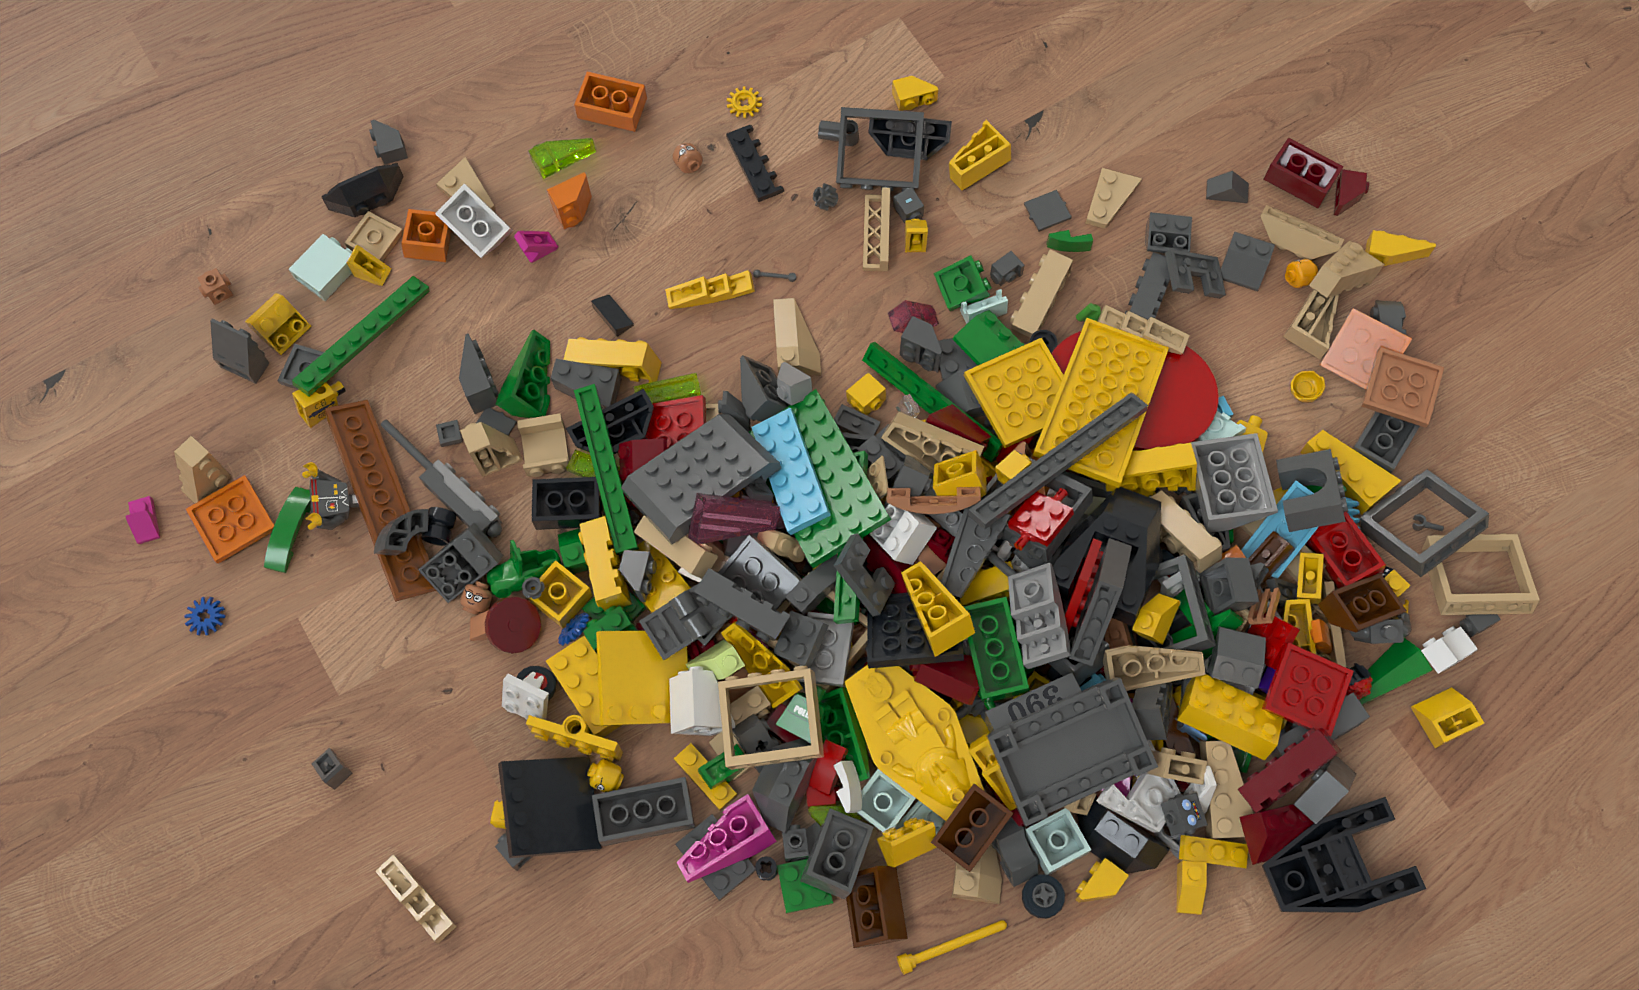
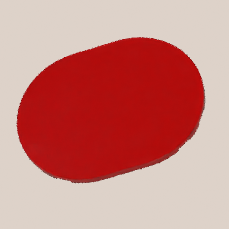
M1081 331L1064 339L1051 353L1063 375ZM1185 346L1182 355L1167 352L1133 448L1134 451L1196 442L1210 427L1218 407L1217 383L1206 362L1188 346Z

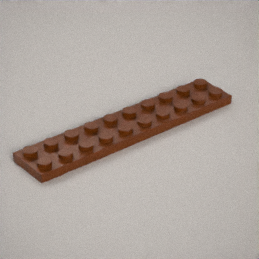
M368 400L325 408L326 419L375 547L381 530L393 519L410 512V508ZM420 535L412 536L407 544L406 551L396 556L377 554L395 602L437 591L418 570L429 560Z

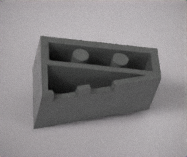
M561 359L555 360L551 375L554 388L576 399L574 390L595 384L602 409L616 403L622 381L619 369Z
M1335 756L1314 772L1311 782L1294 805L1317 824L1349 792L1357 773Z

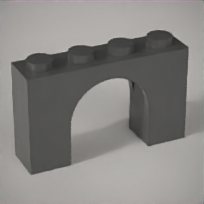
M1331 449L1276 460L1282 490L1289 489L1294 481H1298L1303 486L1316 485L1323 487L1318 492L1308 496L1283 500L1289 532L1346 522L1344 512H1348L1339 463L1337 457L1332 458Z

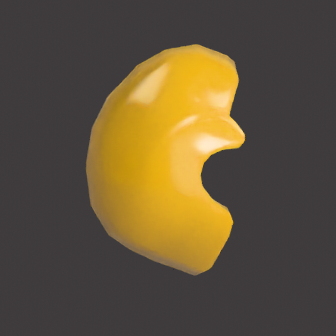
M1301 371L1293 377L1290 383L1291 393L1300 402L1312 403L1323 394L1325 380L1315 371Z

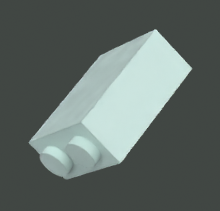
M322 234L289 268V271L295 280L326 301L352 274L346 263L352 251L349 248H342L341 244L334 237L328 238Z

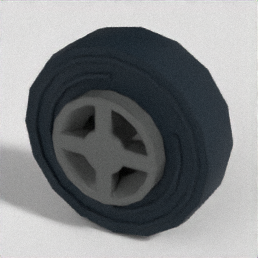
M1040 874L1032 877L1025 883L1022 890V902L1025 909L1031 915L1047 919L1061 911L1065 903V892L1056 878Z

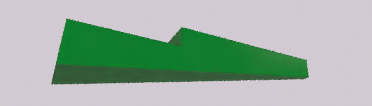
M1406 638L1401 643H1394L1367 669L1373 679L1370 690L1371 694L1361 698L1359 701L1363 706L1430 673L1433 669L1421 649Z

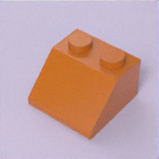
M585 172L547 189L553 211L563 229L574 227L583 221L592 195Z

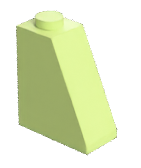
M725 640L720 641L685 664L688 669L701 666L704 670L713 671L716 680L725 679L745 666L735 648Z

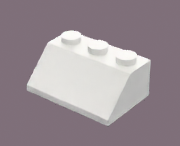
M465 184L435 213L480 258H483L498 247L513 232Z

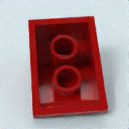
M1344 512L1346 522L1319 526L1309 538L1317 554H1324L1325 568L1338 589L1373 575L1383 574L1386 566L1347 512Z

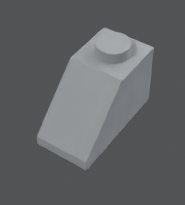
M786 362L781 364L777 377L778 397L790 405L803 401L805 396L812 392L811 377Z

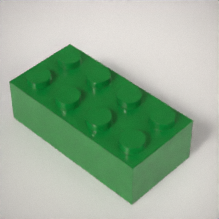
M1007 597L965 606L964 608L970 614L975 633L968 637V642L983 703L1030 692Z

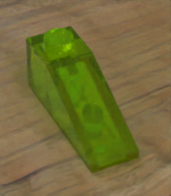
M592 138L546 141L535 145L528 152L542 179H545L596 153V148Z

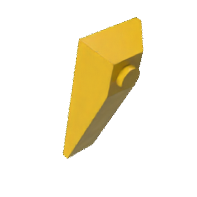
M736 622L721 632L725 640L735 648L749 674L762 673V675L771 674L770 671L783 669L785 672L791 671L746 629L737 625ZM798 680L758 685L773 709L803 689Z

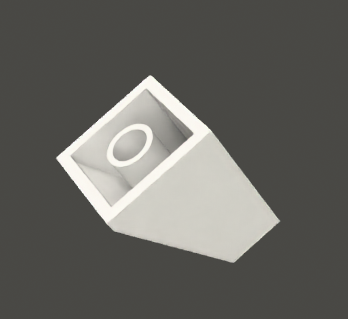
M701 666L690 667L689 671L678 672L677 676L670 678L671 734L713 736L721 733L722 722L718 682L713 671L704 670ZM731 715V719H732V729H733V728H735V722H734L733 717H732V715Z

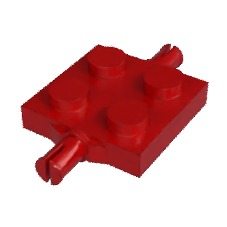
M1060 488L1054 497H1048L1035 492L1009 520V529L1021 535L1016 543H1014L1016 549L1022 551L1029 541L1038 542L1048 547L1074 515L1073 508L1061 503L1068 495L1065 489Z

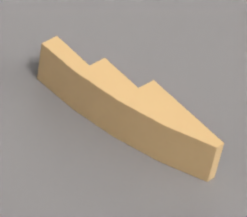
M1107 305L1103 307L1098 319L1100 323L1169 347L1168 352L1180 355L1183 354L1190 336L1153 317L1147 320L1130 311L1124 314Z
M394 854L375 871L436 943L439 944L457 927Z

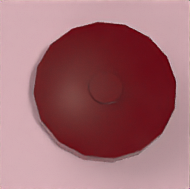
M520 597L502 598L494 603L487 612L484 623L485 634L490 644L499 651L511 654L524 652L532 647L538 639L541 629L540 615L536 607L528 600Z

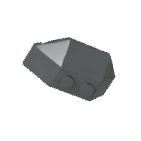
M800 738L772 747L771 751L811 746V743ZM817 758L763 766L752 791L763 820L767 825L787 833L808 789Z

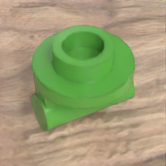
M1089 303L1076 315V319L1081 322L1089 318L1098 322L1101 309L1099 305Z

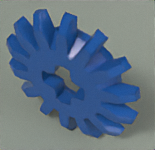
M201 597V604H198L196 600L193 601L196 607L187 608L192 614L184 615L185 618H191L185 623L186 626L192 624L190 632L197 629L198 636H200L202 631L207 636L209 635V629H212L215 633L217 629L214 626L217 624L223 625L219 618H225L226 615L220 614V611L225 610L224 606L217 607L221 603L219 600L212 603L214 598L210 597L205 602V597ZM208 610L207 613L210 615V618H205L204 622H201L202 618L199 617V614Z
M584 612L572 618L570 623L566 624V628L562 629L558 643L564 646L565 643L569 644V642L578 638L586 628L589 614Z

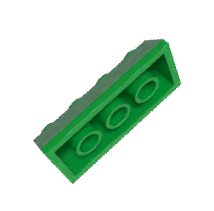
M990 310L976 315L952 338L977 365L1024 346L1011 330Z

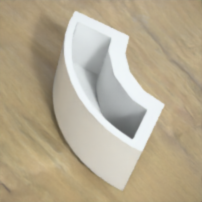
M1452 626L1442 633L1444 637L1437 641L1433 637L1423 644L1424 649L1421 651L1438 674L1478 650L1461 626L1457 629Z

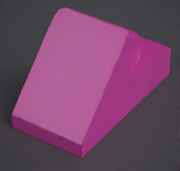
M518 231L514 236L531 263L558 248L549 232Z
M147 496L128 502L130 514L125 517L136 542L142 544L159 539L160 533L153 498Z

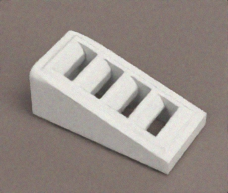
M1206 766L1204 784L1191 783L1183 794L1186 796L1197 793L1204 814L1208 810L1217 786L1210 766Z

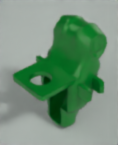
M510 540V559L503 564L494 566L487 572V583L491 586V592L498 598H507L513 592L522 591V585L526 579L531 577L540 578L555 560L560 563L559 554L554 549L541 552L537 550L521 552L514 540Z

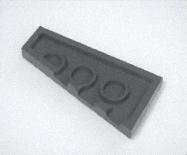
M974 505L964 509L941 580L943 586L953 596L959 598L964 596L1011 519V515L1005 514L984 530L968 516L969 509Z

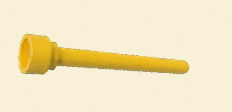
M1004 920L998 921L915 955L911 953L908 955L906 953L898 955L896 958L903 975L913 972L912 969L916 968V965L1005 930L1007 923Z

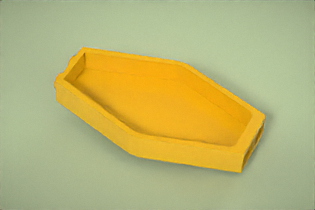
M866 665L845 681L872 760L881 772L945 821H947L973 784L984 790L973 758L968 752L969 747L956 712L950 704L926 686L915 682L914 677L900 666L869 669L868 665Z

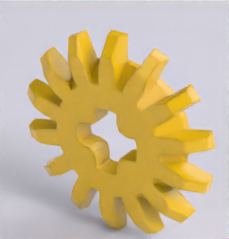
M744 86L741 91L736 88L735 94L730 92L729 94L732 99L727 98L726 101L731 103L727 104V108H733L730 110V113L737 112L736 117H739L741 113H743V118H746V113L753 117L752 111L758 113L759 109L756 107H762V103H757L762 100V97H757L758 91L752 93L753 88L751 87L749 91ZM747 99L749 105H744L742 107L740 101H745Z

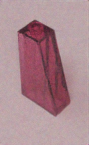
M697 493L688 538L697 544H704L776 529L777 522L780 519V506L770 501Z

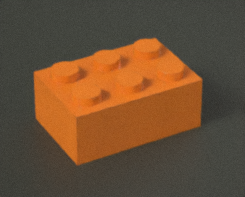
M587 71L574 104L577 118L635 132L647 100L645 85Z

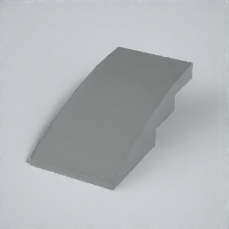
M1047 563L1008 576L1011 616L1016 620L1017 641L1022 645L1023 665L1030 669L1071 656L1064 609L1052 564Z

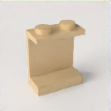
M560 413L517 421L522 437L525 460L523 469L527 476L540 477L544 473L552 472L557 474L570 469L564 421Z

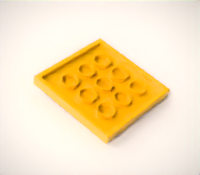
M1042 338L964 372L966 381L1004 448L1042 432L1064 377Z
M645 631L596 632L600 726L670 724L669 679L677 676L678 672L688 671L685 665L688 663L687 646L666 660H663Z

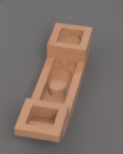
M957 487V496H911L910 488H887V503L902 510L921 514L951 513L968 508L981 501L980 487Z

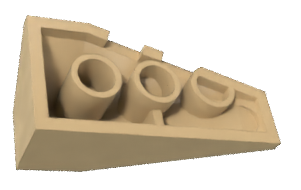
M774 299L778 373L781 364L786 362L808 376L821 375L820 353L795 299Z
M1128 645L1105 650L1103 657L1106 680L1120 677L1126 691L1205 675L1203 653L1198 651Z
M992 844L971 872H968L957 862L955 863L952 898L993 904L1000 903L1002 878L996 850L992 847Z

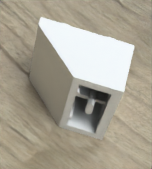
M888 504L886 511L892 520L872 531L870 535L895 561L913 565L937 527L924 514L909 512Z

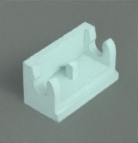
M1002 289L996 291V296L968 306L967 302L961 303L960 312L966 324L976 315L990 310L998 317L1007 314L1008 299L1006 296L1002 297Z

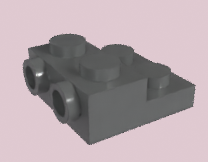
M887 425L876 436L872 435L857 449V452L865 451L868 454V467L881 456H884L889 485L897 477L906 455L881 438L888 427Z

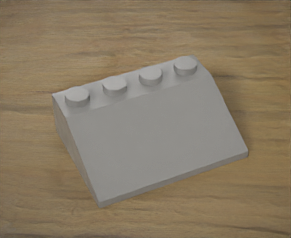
M1257 433L1190 442L1197 462L1196 492L1204 525L1208 533L1231 530L1278 513Z

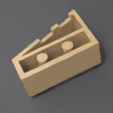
M1312 289L1283 337L1321 359L1329 350L1330 334L1333 330L1332 323L1336 313L1339 294L1326 298L1315 289Z
M482 422L471 423L460 430L469 454L482 477L523 461L514 438Z
M192 436L174 451L177 468L181 472L179 479L183 483L181 490L194 503L225 486L232 477Z

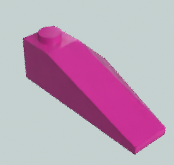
M748 794L729 805L722 812L724 815L716 824L712 823L706 835L700 841H696L679 859L677 864L688 883L754 856L777 842Z

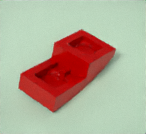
M825 740L823 744L824 757L817 758L809 786L831 795L839 778L834 765L844 761L848 750Z

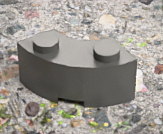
M1375 300V305L1370 310V317L1406 335V329H1402L1404 319L1406 318L1402 302Z
M428 509L413 510L390 521L377 537L374 554L396 556L405 552L412 536H418L428 531Z
M1010 817L991 844L1000 854L1001 861L999 863L1010 883L1015 887L1038 875L1039 859L1036 853L1031 851L1024 834L1025 827L1018 826L1014 819Z

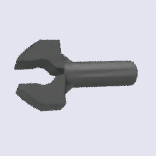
M978 694L972 705L964 704L963 707L956 711L958 720L968 714L976 717L982 712L985 705Z

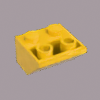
M277 293L245 321L263 341L280 355L311 327L286 298Z
M1452 687L1411 706L1412 711L1434 748L1469 733L1484 724L1473 703Z
M917 817L906 820L901 828L896 829V827H892L883 831V836L877 838L885 861L891 867H897L937 848L931 843L936 836L934 822L924 819L917 820Z

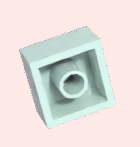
M877 769L861 790L862 808L861 811L856 813L883 832L896 826L916 798Z
M1066 808L1025 829L1024 834L1031 850L1036 853L1045 875L1054 873L1091 851L1070 811Z

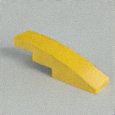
M749 270L732 276H728L725 273L710 279H706L703 276L665 289L669 309L710 304L755 292L752 275Z

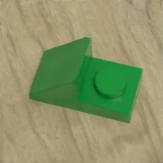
M737 744L734 745L735 756L744 755ZM723 752L699 767L698 773L712 790L724 781L730 783L745 768L734 770L726 768Z

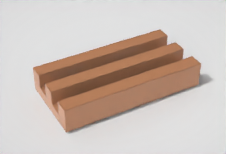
M1274 588L1273 592H1271L1270 589H1265L1264 593H1262L1261 589H1258L1259 602L1250 607L1247 617L1248 622L1251 625L1273 623L1281 595L1279 588ZM1271 599V600H1270L1269 607H1268V611H1267V603H1268V600Z

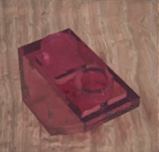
M905 300L888 312L895 332L903 333L912 316L931 324L933 327L939 324L936 311L932 305Z

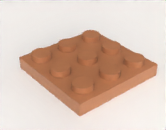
M1379 347L1361 407L1426 428L1431 419L1444 367Z

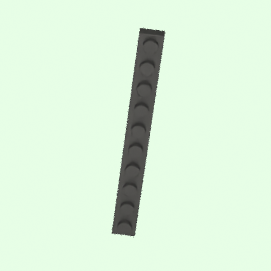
M1131 392L970 508L968 516L985 530L1145 413L1148 405Z

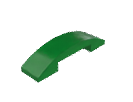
M295 487L285 501L270 536L264 568L282 573L287 572L294 554L291 549L306 512L310 513L311 511L309 490Z

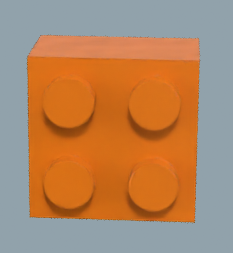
M408 209L401 242L404 258L446 262L452 230L435 214L436 212Z

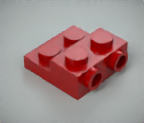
M1274 616L1273 623L1253 624L1247 633L1266 638L1264 664L1276 670L1285 643L1293 644L1300 629Z

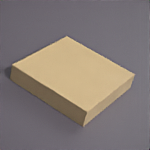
M368 211L345 241V245L354 250L356 245H359L383 262L404 232L400 227Z

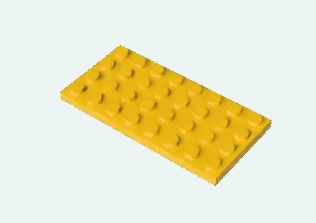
M1086 318L1033 456L1041 458L1131 392L1149 405L1169 347ZM1146 412L1068 469L1119 488Z

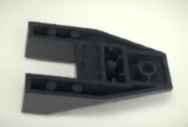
M1120 486L1116 488L1073 531L1056 559L1053 570L1061 598L1068 600L1083 567L1093 538L1102 541L1099 551L1103 553L1109 538L1130 545L1132 548L1125 576L1126 579L1112 618L1134 626L1159 568L1161 501Z
M1386 797L1322 818L1317 824H1312L1262 865L1281 912L1359 913L1426 889L1417 866L1373 881L1365 867L1352 836L1386 825L1395 820Z

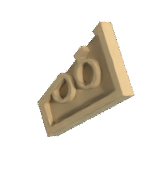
M466 157L437 183V187L450 198L465 184L493 211L495 210L493 202Z
M1102 168L1086 224L1106 229L1125 201L1129 199L1135 188L1139 186L1142 178Z

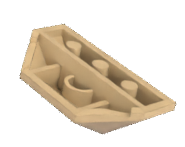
M1267 205L1261 214V219L1271 243L1275 244L1279 249H1287L1294 252L1296 256L1303 259L1311 260L1337 252L1344 239Z

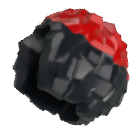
M1354 663V666L1350 668L1354 672L1346 695L1354 693L1357 699L1360 700L1371 694L1370 690L1373 679L1369 670L1363 665Z

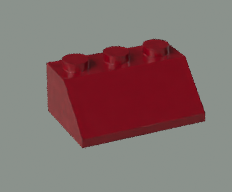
M1288 137L1270 164L1263 180L1318 209L1344 166Z
M667 439L630 440L619 444V474L622 485L628 475L667 450ZM625 495L628 509L639 510Z
M1294 804L1239 817L1252 865L1268 861L1314 824Z

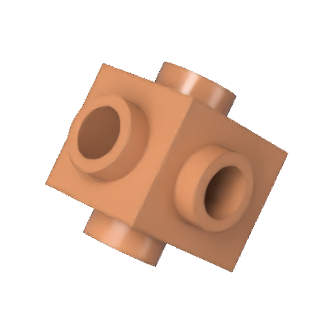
M217 268L207 271L198 277L201 284L198 288L204 298L209 297L214 305L233 296L229 285H231L230 280L225 273L221 275Z

